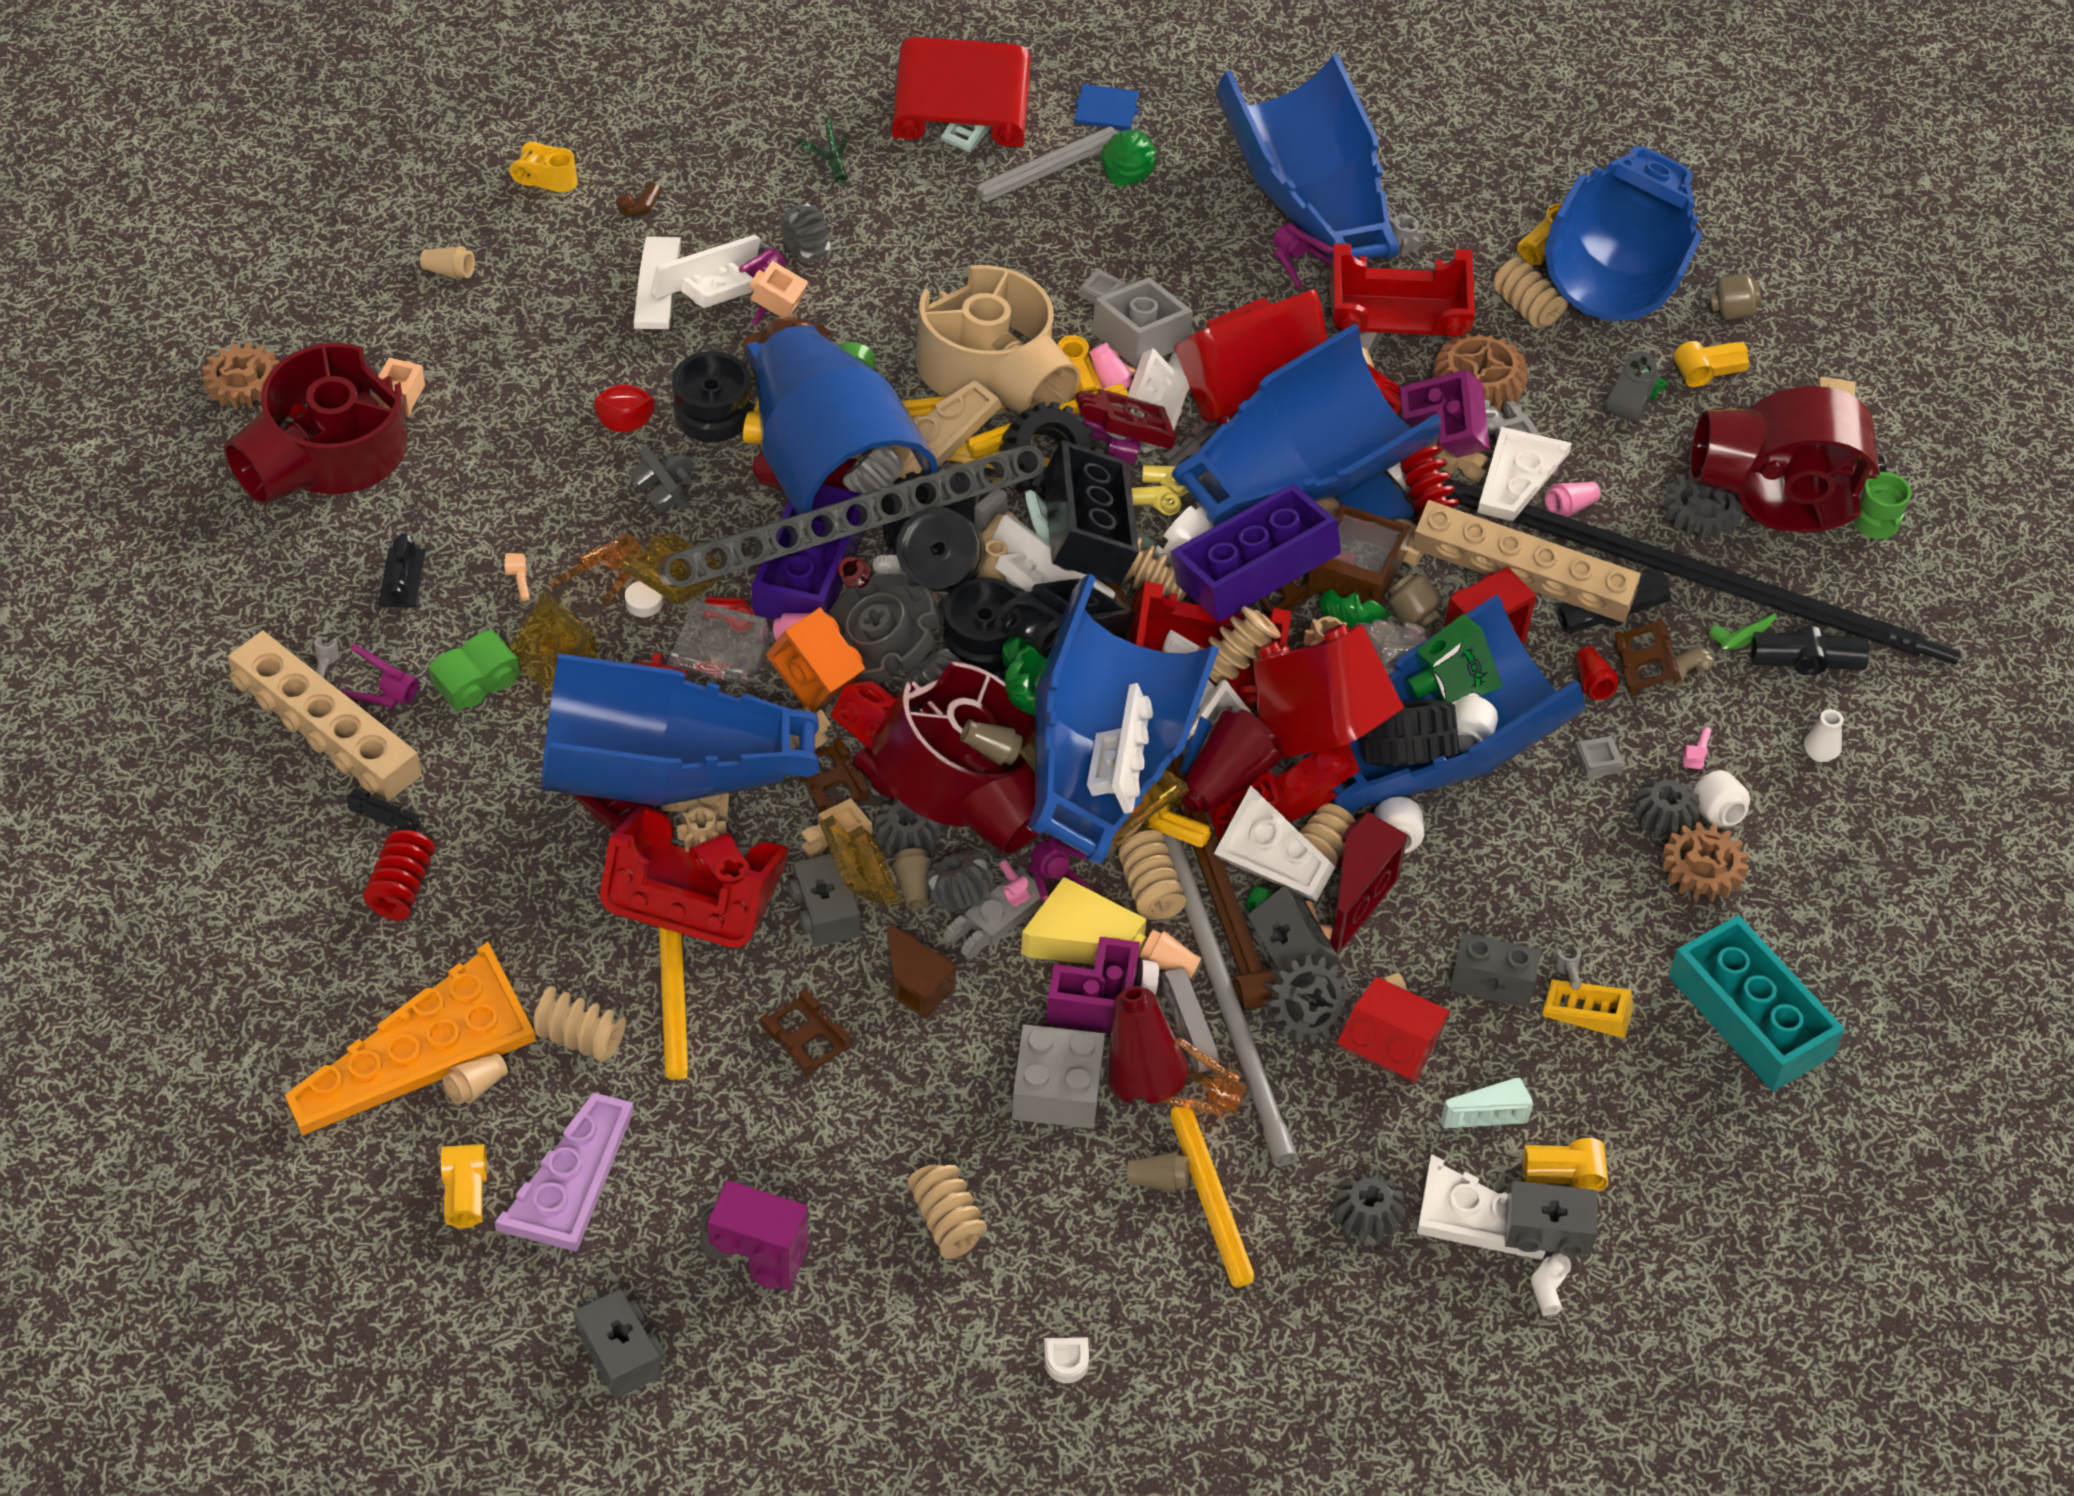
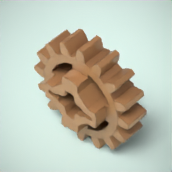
M247 342L244 348H238L237 344L233 343L231 346L232 350L226 351L223 348L218 349L219 357L209 356V365L202 368L205 391L209 392L211 400L219 398L220 406L222 407L231 402L234 409H238L241 403H246L249 409L253 408V401L258 400L261 402L263 384L271 370L279 363V360L275 358V353L273 351L266 353L264 345L252 349L251 342Z
M1696 822L1693 831L1683 825L1679 835L1672 832L1668 844H1665L1661 857L1664 859L1662 871L1670 872L1667 879L1669 884L1676 882L1681 884L1679 893L1683 894L1687 890L1693 891L1694 900H1698L1701 894H1706L1709 901L1714 902L1717 893L1727 899L1730 896L1731 890L1739 891L1742 881L1745 880L1749 866L1746 863L1749 854L1747 852H1740L1743 844L1741 840L1733 842L1730 840V830L1720 834L1717 832L1716 824H1712L1709 830H1704L1702 824ZM1684 851V860H1681L1680 854ZM1729 863L1730 870L1726 872L1725 869L1727 864Z

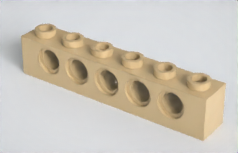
M1428 500L1415 531L1414 550L1485 575L1496 573L1509 567L1534 592L1623 623L1626 621L1641 577L1639 572Z
M262 630L228 655L231 669L229 676L232 683L240 691L248 690L255 696L262 709L267 712L274 711L280 716L287 729L293 733L299 731L306 737L309 745L317 753L324 751L332 758L333 763L342 773L347 774L350 772L358 779L361 787L366 792H369L370 795L376 793L381 798L390 801L422 776L417 751Z

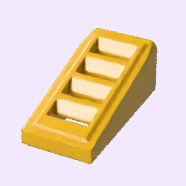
M1551 979L1543 1008V1016L1625 1038L1633 1012V1000L1631 990L1581 983V987L1575 990L1572 989L1569 981ZM1563 994L1569 996L1567 1007L1559 1006ZM1579 999L1585 1000L1583 1009H1576ZM1595 1003L1601 1005L1600 1012L1593 1011ZM1611 1008L1617 1009L1616 1014L1610 1013Z

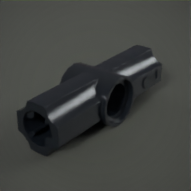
M1655 571L1640 577L1638 589L1628 615L1671 601L1672 593L1669 588V582L1663 572ZM1566 602L1556 604V614L1564 633L1572 634L1599 624L1611 627L1623 624V622Z
M1806 626L1797 629L1793 634L1754 632L1751 639L1750 655L1751 663H1754V665L1792 666L1801 675H1818L1826 671L1827 668L1866 670L1869 663L1870 646L1869 640L1862 637L1825 636L1822 629Z

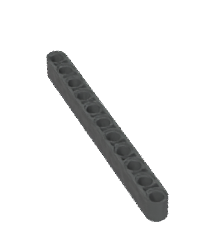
M1031 445L1014 447L666 555L659 562L657 568L658 577L662 583L669 587L689 586L907 518L929 507H942L1034 478L1042 472L1045 464L1044 456L1037 447ZM1021 453L1025 454L1029 459V468L1026 472L1021 471L1017 464L1018 456ZM988 463L996 471V476L992 483L988 482L984 477V467ZM953 474H957L962 480V488L959 493L953 492L950 488L949 481ZM920 484L926 487L928 491V499L925 504L918 502L915 496L916 488ZM885 495L890 496L894 501V510L890 515L884 513L881 508V500ZM851 505L855 506L860 513L859 522L855 526L851 525L846 518L847 509ZM816 516L821 517L826 526L825 532L820 537L815 535L811 528L812 520ZM781 527L786 528L791 534L790 543L785 548L780 546L776 540L777 531ZM746 538L753 540L756 545V552L750 559L746 558L741 552V544ZM710 549H715L721 556L720 565L715 570L708 567L705 560L706 553ZM676 559L684 564L686 570L685 576L679 581L675 580L670 574V565Z

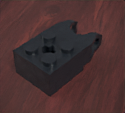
M1076 578L1034 584L1031 592L1019 593L1000 608L994 624L995 627L1007 636L1024 638L1037 644L1034 648L1047 659L1072 591L1081 579ZM1095 587L1092 588L1085 606V610L1096 623L1113 635L1125 640L1135 614L1134 611ZM1012 613V620L1007 622L1009 615Z

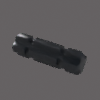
M353 789L347 797L346 802L348 803L349 810L359 814L366 812V817L391 828H394L396 825L398 826L397 830L415 832L421 821L419 820L420 816L418 813L406 808L401 811V806L376 795L369 797L370 793L362 789Z

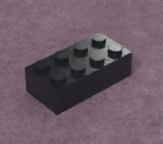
M1061 440L1044 471L1052 564L1067 571L1073 570L1085 575L1091 574L1099 581H1108L1121 585L1139 554L1128 461Z

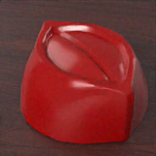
M620 384L612 386L594 399L596 416L605 427L616 432H630L642 428L654 414V398L641 388L633 385Z

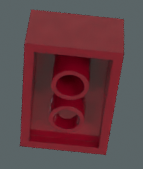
M1369 812L1363 816L1358 824L1352 822L1342 837V843L1345 844V847L1338 860V866L1341 867L1331 938V945L1337 955L1345 948L1400 877L1408 834Z

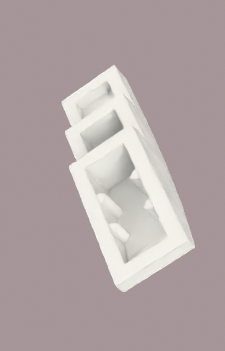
M646 236L636 296L635 329L670 328L675 306V293L655 298L651 295L656 267L679 259L681 250L680 237Z

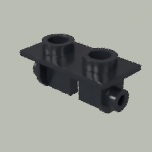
M408 534L399 535L393 541V548H388L378 602L380 607L416 608L426 549H416L413 538Z

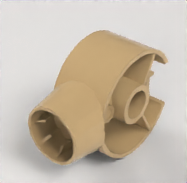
M990 265L969 266L968 284L953 293L947 294L942 290L939 292V300L929 304L930 291L926 288L924 289L919 302L915 362L920 377L934 392L942 397H948L976 380L997 396L1002 406L1018 415L1039 403L1045 402L1047 407L1051 402L1063 404L1073 399L1080 382V372L1051 338L1054 317L1053 305L1047 293L1035 281L1007 268ZM1010 327L1021 332L1031 341L1023 344L1009 332Z

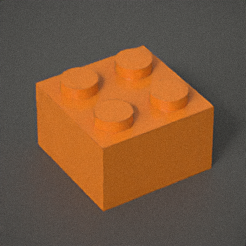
M821 607L786 629L765 654L802 706H808L811 712H816L840 696L845 685L853 684L866 669L862 664L863 661L859 652L853 646L847 644L840 634L837 622L830 615H826Z

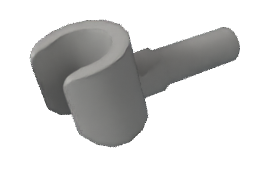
M318 636L314 641L317 659L315 672L324 678L328 665L334 663L339 657L337 639L334 638L330 646H323L322 636Z
M1558 949L1555 967L1560 973L1568 975L1572 989L1577 990L1581 987L1577 972L1581 951L1580 949H1574L1573 956L1570 959L1562 955V949Z

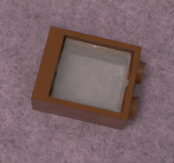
M1341 504L1334 517L1337 519L1341 554L1309 571L1308 589L1323 594L1329 589H1334L1338 596L1344 598L1352 593H1358L1361 604L1372 599L1381 605L1408 552L1411 525Z

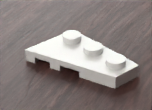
M1501 427L1477 513L1514 521L1570 453L1572 443Z
M1252 786L1249 787L1214 852L1222 861L1277 885L1284 886L1316 902L1335 868L1313 844Z
M1431 1154L1417 1234L1543 1260L1545 1251L1524 1252L1518 1248L1505 1247V1206L1508 1193L1498 1194L1479 1184V1178L1467 1172L1462 1175L1444 1166V1160Z

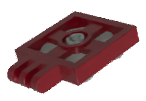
M1100 388L1097 394L1087 391H1079L1076 394L1075 400L1083 417L1102 423L1104 431L1110 436L1120 440H1125L1126 437L1135 439L1151 449L1163 447L1172 450L1177 437L1165 407Z

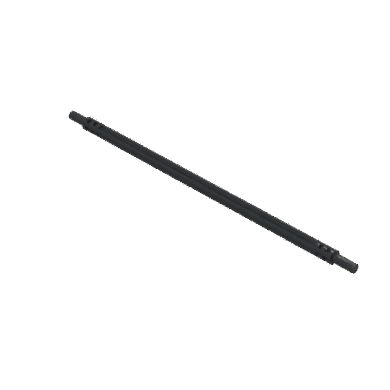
M1451 478L1443 483V486H1454L1456 490L1447 496V499H1458L1461 505L1478 510L1483 489ZM1529 504L1512 521L1918 657L1921 653L1957 665L1961 654L1959 650L1926 640L1925 635Z

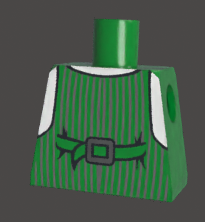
M1465 614L1458 617L1417 649L1416 655L1422 671L1405 680L1406 686L1415 700L1432 693L1438 700L1447 701L1455 704L1461 697L1481 696L1502 687L1482 628Z

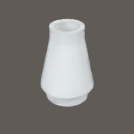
M1829 709L1823 711L1820 719L1804 739V748L1807 754L1815 761L1829 762L1841 753L1842 724L1844 719L1841 713L1836 710Z

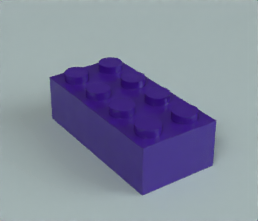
M1293 483L1173 549L1171 556L1176 584L1215 620L1220 622L1240 611L1243 605L1249 606L1341 554L1337 519Z
M821 485L814 495L811 510L859 496L862 493ZM789 500L781 519L797 515ZM851 505L847 509L846 518L853 526L859 522L860 513L855 506ZM816 516L812 520L811 528L813 533L819 537L825 532L826 526L824 520ZM784 527L777 531L776 540L778 544L785 548L790 543L791 534ZM865 531L761 563L751 585L752 607L755 615L775 620L776 618H781L783 613H812L820 607L828 614L833 604L837 601L844 584L838 571L840 561L846 557H855Z

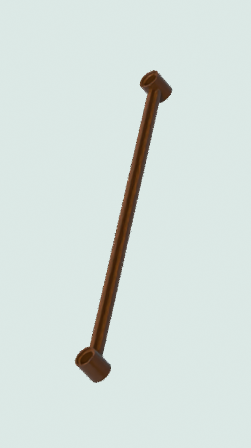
M1101 581L1115 592L1114 600L1129 608L1120 585ZM1130 627L1125 638V640L1128 642L1130 637ZM1181 752L1177 758L1172 760L1170 774L1167 777L1180 814L1210 827L1205 812H1194L1181 800L1180 785L1185 775L1179 772L1184 759V755ZM1210 828L1211 835L1204 847L1192 846L1239 975L1233 978V986L1242 1011L1267 1007L1268 1005H1264L1262 1000L1271 997L1272 992L1267 990L1264 985L1265 983H1275L1276 978L1271 972L1274 968L1266 970L1262 968L1224 863L1214 854L1217 844Z

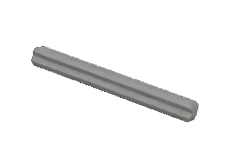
M1108 126L979 183L976 186V195L982 202L987 203L1102 151L1103 146L1109 143L1111 137L1117 131L1113 127Z

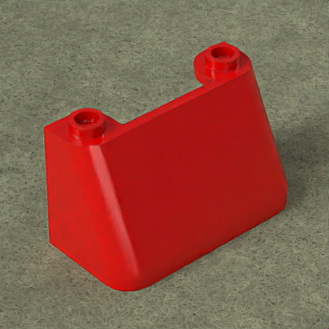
M910 37L905 39L901 43L898 59L892 138H920L924 134L926 121L991 126L992 139L1000 146L1024 147L1030 95V52L1022 45L928 37Z
M1334 243L1329 272V293L1334 325L1341 330H1345L1356 323L1360 332L1462 336L1471 330L1475 317L1472 250L1455 249L1454 258L1451 261L1443 264L1442 260H1435L1433 271L1367 268V256H1360L1358 260L1352 255L1351 244Z
M1316 289L1309 290L1203 329L1174 346L1202 419L1209 424L1217 421L1219 427L1223 423L1227 425L1238 412L1239 405L1244 400L1248 401L1259 389V383L1265 376L1326 341L1327 334L1321 301Z
M1145 581L1132 599L1131 610L1135 614L1130 625L1129 642L1161 652L1170 630H1173L1196 645L1206 649L1211 646L1208 641L1210 636L1219 641L1224 639L1219 631L1221 626L1231 631L1235 629L1230 621L1232 616L1242 621L1245 619L1244 614L1234 613L1218 622L1200 605L1177 601L1178 594L1174 593L1164 597L1162 595L1164 585ZM1278 608L1271 610V616L1268 618L1281 634L1279 639L1270 637L1272 642L1277 641L1279 645L1287 644L1292 611ZM1248 657L1250 661L1249 667L1247 669L1238 668V677L1236 679L1227 678V680L1248 708L1257 709L1253 668L1254 659ZM1209 677L1208 680L1217 687V684Z
M1344 623L1339 624L1323 633L1325 640L1317 645L1290 651L1287 644L1279 645L1277 641H1273L1256 651L1258 657L1253 660L1258 718L1276 736L1272 740V744L1276 750L1282 746L1284 751L1283 758L1349 744L1364 736L1404 708L1363 624L1346 628Z
M639 805L609 838L600 887V900L603 906L615 915L726 947L739 948L746 945L754 936L786 866L789 847L765 841L756 843L746 856L750 870L746 871L740 881L734 883L725 882L721 887L718 899L706 881L697 873L690 856V851L686 852L684 847L672 844L674 826L671 819L659 810Z

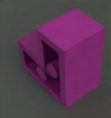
M1467 369L1400 387L1403 420L1412 428L1437 413L1441 418L1440 445L1454 457L1459 458L1490 450L1483 384Z
M1100 937L1094 970L1054 964L1048 994L1046 1025L1111 1034L1114 1000L1123 990L1135 986L1140 942Z
M726 1180L707 1222L709 1245L714 1246L724 1254L734 1255L737 1253L749 1257L750 1278L755 1279L759 1285L768 1289L780 1287L790 1291L809 1248L808 1206Z

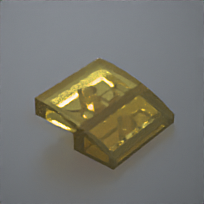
M673 532L651 537L647 550L625 555L620 568L676 605L700 595L723 576L721 575L684 587H669L662 583L657 572L661 559L668 554L694 547ZM706 554L705 560L708 567L713 570L718 568L720 562ZM676 559L670 565V574L675 580H681L685 576L686 570L684 564Z
M833 815L819 822L842 880L850 890L867 900L879 904L895 906L903 903L877 841L863 825L847 832Z

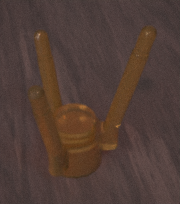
M622 534L614 541L578 557L577 562L580 563L579 565L552 579L550 584L551 586H557L604 560L612 570H624L602 600L604 605H608L628 578L640 569L636 561L642 557L641 546L630 534Z
M1177 1038L1176 1044L1219 1075H1215L1214 1079H1210L1189 1069V1075L1187 1074L1186 1076L1208 1087L1209 1091L1206 1098L1213 1101V1103L1173 1097L1162 1101V1103L1179 1108L1209 1112L1223 1118L1225 1111L1235 1115L1246 1091L1247 1084L1239 1081L1240 1075L1228 1071L1184 1039Z

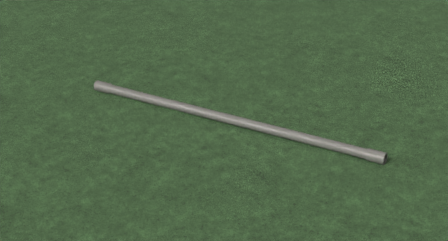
M1158 780L1145 793V801L1169 810ZM1162 833L1165 838L1164 844L1169 849V857H1171L1174 863L1173 869L1178 875L1177 881L1180 882L1183 888L1182 895L1186 898L1184 909L1263 1126V1135L1271 1158L1276 1167L1293 1164L1298 1158L1288 1128L1282 1121L1181 840Z

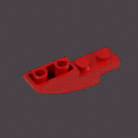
M1350 743L1336 748L1316 751L1279 776L1269 770L1209 811L1218 841L1220 842L1250 786L1289 823L1335 799L1337 796L1334 788L1360 771Z

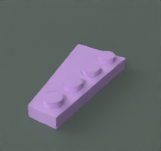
M593 1093L564 1130V1137L553 1151L549 1150L542 1159L540 1169L530 1182H525L516 1193V1200L508 1211H503L495 1221L496 1231L577 1252L633 1115V1102Z

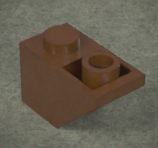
M894 925L890 926L887 930V953L894 999L924 1019H927L956 988V965L946 955L935 953L923 945L912 933L903 932Z

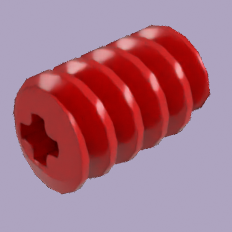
M1442 446L1423 448L1404 459L1400 465L1402 472L1407 474L1404 478L1405 484L1411 487L1408 494L1410 499L1414 500L1413 510L1419 514L1416 519L1417 523L1421 519L1428 500L1451 508H1455L1460 504L1458 499L1447 500V496L1456 490L1454 486H1443V483L1451 478V474L1448 472L1439 473V470L1447 465L1446 459L1435 460V456L1443 452Z
M410 830L394 831L386 837L384 847L381 849L378 857L379 860L376 861L373 869L374 872L369 878V885L366 886L363 893L364 902L377 915L395 921L404 920L409 917L410 907L414 905L416 900L415 894L419 892L420 882L424 880L426 875L425 869L429 867L430 857L434 855L436 850L434 843L428 837Z

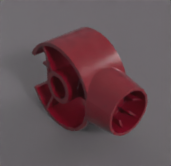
M326 343L296 351L279 362L267 376L261 391L262 412L224 444V454L233 475L247 494L262 505H267L300 490L320 494H345L363 490L377 484L388 477L399 466L407 450L408 435L401 382L394 385V391L390 376L384 379L379 378L366 365L364 349L361 346L345 343ZM369 389L391 409L377 406L378 402L370 395ZM298 403L304 405L307 403V413L289 423L288 427L280 428L283 421L290 415L294 405Z
M1804 386L1782 390L1761 399L1749 409L1705 410L1700 415L1694 431L1690 455L1691 478L1695 483L1739 495L1745 511L1754 520L1766 527L1778 531L1806 533L1831 530L1861 516L1859 494L1867 479H1876L1877 475H1880L1874 421L1868 408L1856 397L1841 390L1820 386ZM1861 456L1858 465L1855 468V458Z
M951 661L938 680L923 687H919L914 681L910 684L909 682L905 684L875 732L872 744L874 763L887 788L912 811L941 824L967 826L1001 855L1007 856L1020 850L1039 835L1028 827L1035 807V718L1019 710L1011 703L1004 687L1005 682L1000 678L976 666ZM923 704L917 713L910 712V709ZM970 719L979 723L1014 728L1015 733L1022 736V745L1016 760L1011 765L1006 763L998 765L970 745L961 742L960 736L965 723Z

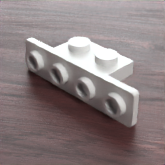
M752 235L658 265L653 277L651 295L655 298H660L681 291L691 298L694 303L706 308L753 292L754 290L749 288L753 277L746 272L740 273L738 268L757 256L761 239L756 235Z
M1154 348L1143 352L1128 393V397L1165 407L1173 430H1175L1178 418L1182 413L1186 394L1190 389L1176 351L1172 353L1169 363ZM1143 444L1140 445V449L1144 453L1154 450Z
M1009 514L1002 517L992 540L998 539L1005 542L1007 554L1000 555L995 569L1006 576L1005 579L1009 584L1026 592H1031L1034 584L1076 578L1082 579L1087 576L1073 570H1064L1052 564L1050 544L1012 515ZM1095 579L1093 587L1113 599L1115 592L1101 581Z
M1138 683L1129 685L1122 728L1096 733L1087 786L1092 796L1115 793L1124 814L1133 812L1135 797L1140 795L1138 779L1140 770L1144 769V745L1148 744L1149 741L1148 720L1153 717L1151 701L1148 696H1143Z

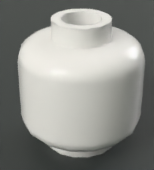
M1464 696L1455 703L1459 749L1464 753L1469 752L1468 747L1480 743L1495 733L1498 721L1497 710L1490 702L1479 696Z
M1713 771L1704 775L1698 780L1693 789V793L1700 795L1699 812L1711 825L1716 824L1719 828L1734 826L1740 823L1748 813L1750 804L1749 792L1727 771Z
M1401 796L1391 797L1382 801L1376 807L1374 816L1408 834L1404 854L1415 850L1422 843L1425 835L1423 812L1415 801Z

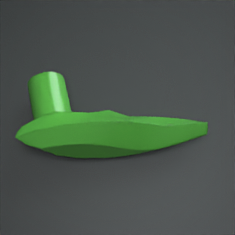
M1773 613L1750 625L1742 626L1732 633L1716 624L1710 630L1709 637L1720 643L1721 648L1724 650H1736L1751 643L1754 632H1764L1777 618V615Z

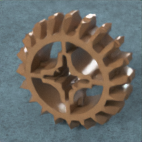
M1479 332L1471 337L1465 333L1460 339L1452 337L1449 344H1443L1434 361L1433 378L1467 369L1483 384L1484 400H1490V406H1495L1497 411H1499L1507 401L1518 403L1523 391L1526 389L1528 364L1525 363L1524 354L1518 353L1516 345L1506 344V338L1497 340L1494 339L1493 334L1485 337L1481 336Z

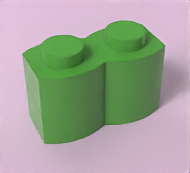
M488 630L474 636L461 648L442 654L428 666L431 683L455 711L477 706L488 693L510 687L520 676L518 658L493 630Z

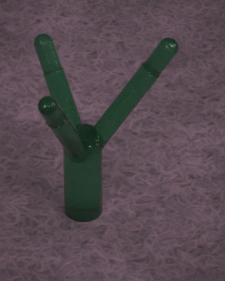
M826 117L825 124L830 148L829 152L802 138H798L797 143L829 161L836 183L846 182L848 176L841 157L850 135L845 133L837 148L832 120L830 117Z

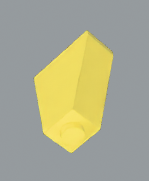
M1063 877L1022 931L1021 954L1030 958L1095 965L1099 938L1107 937L1140 942V956L1148 939L1145 936L1146 919Z

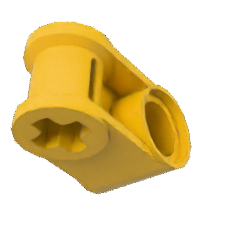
M529 141L523 145L519 160L514 161L509 168L511 177L517 183L527 186H536L563 193L573 190L578 183L574 155L566 148H556Z

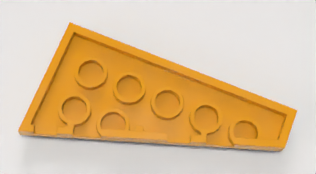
M488 941L477 949L478 954L464 965L458 963L450 969L447 978L433 988H425L377 1025L378 1030L364 1041L358 1039L347 1047L348 1053L331 1066H322L285 1094L287 1105L302 1136L437 1082L449 1073V1069L452 1066L491 1056L495 1053L501 1056L536 1042L535 1031Z

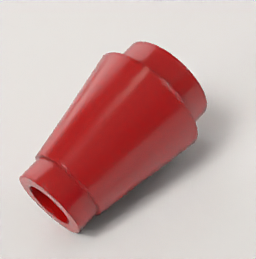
M1587 646L1581 648L1576 653L1575 660L1584 693L1594 700H1605L1611 697L1618 689V674L1594 647Z

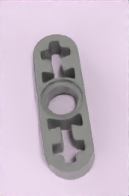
M1182 967L1162 972L1163 991L1195 1073L1217 1069L1218 1055L1216 1046L1186 970Z

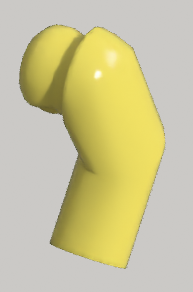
M1143 465L1142 482L1160 483L1162 486H1166L1178 497L1188 492L1184 485H1179L1172 477V472L1176 466Z
M1166 486L1131 488L1133 505H1151L1162 514L1169 516L1175 515L1181 508V500L1178 495Z

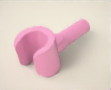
M1704 727L1702 729L1696 746L1685 745L1683 753L1684 768L1703 769L1704 759L1708 751L1706 745L1711 735L1710 728Z
M1007 860L1001 861L999 866L1009 881L1003 887V893L1007 901L1013 907H1017L1031 898L1030 893L1026 890L1028 888V880L1025 876L1018 877Z

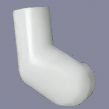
M1555 1253L1551 1257H1546L1531 1276V1286L1543 1316L1557 1314L1562 1310L1556 1289L1565 1279L1566 1274L1570 1272L1571 1262L1567 1256L1561 1253Z

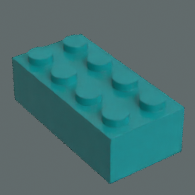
M1740 915L1731 918L1676 950L1668 977L1772 1092L1835 1056L1845 1028Z

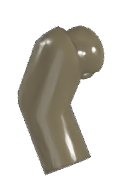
M1695 647L1675 656L1674 659L1677 661L1682 681L1675 683L1672 678L1664 681L1665 685L1678 689L1681 687L1687 672L1694 667L1701 673H1704L1705 670L1708 671L1714 664L1713 656L1708 654V649L1703 647Z

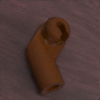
M649 182L637 198L633 199L630 193L619 195L616 199L619 213L626 217H631L651 211L662 193V189L658 184Z

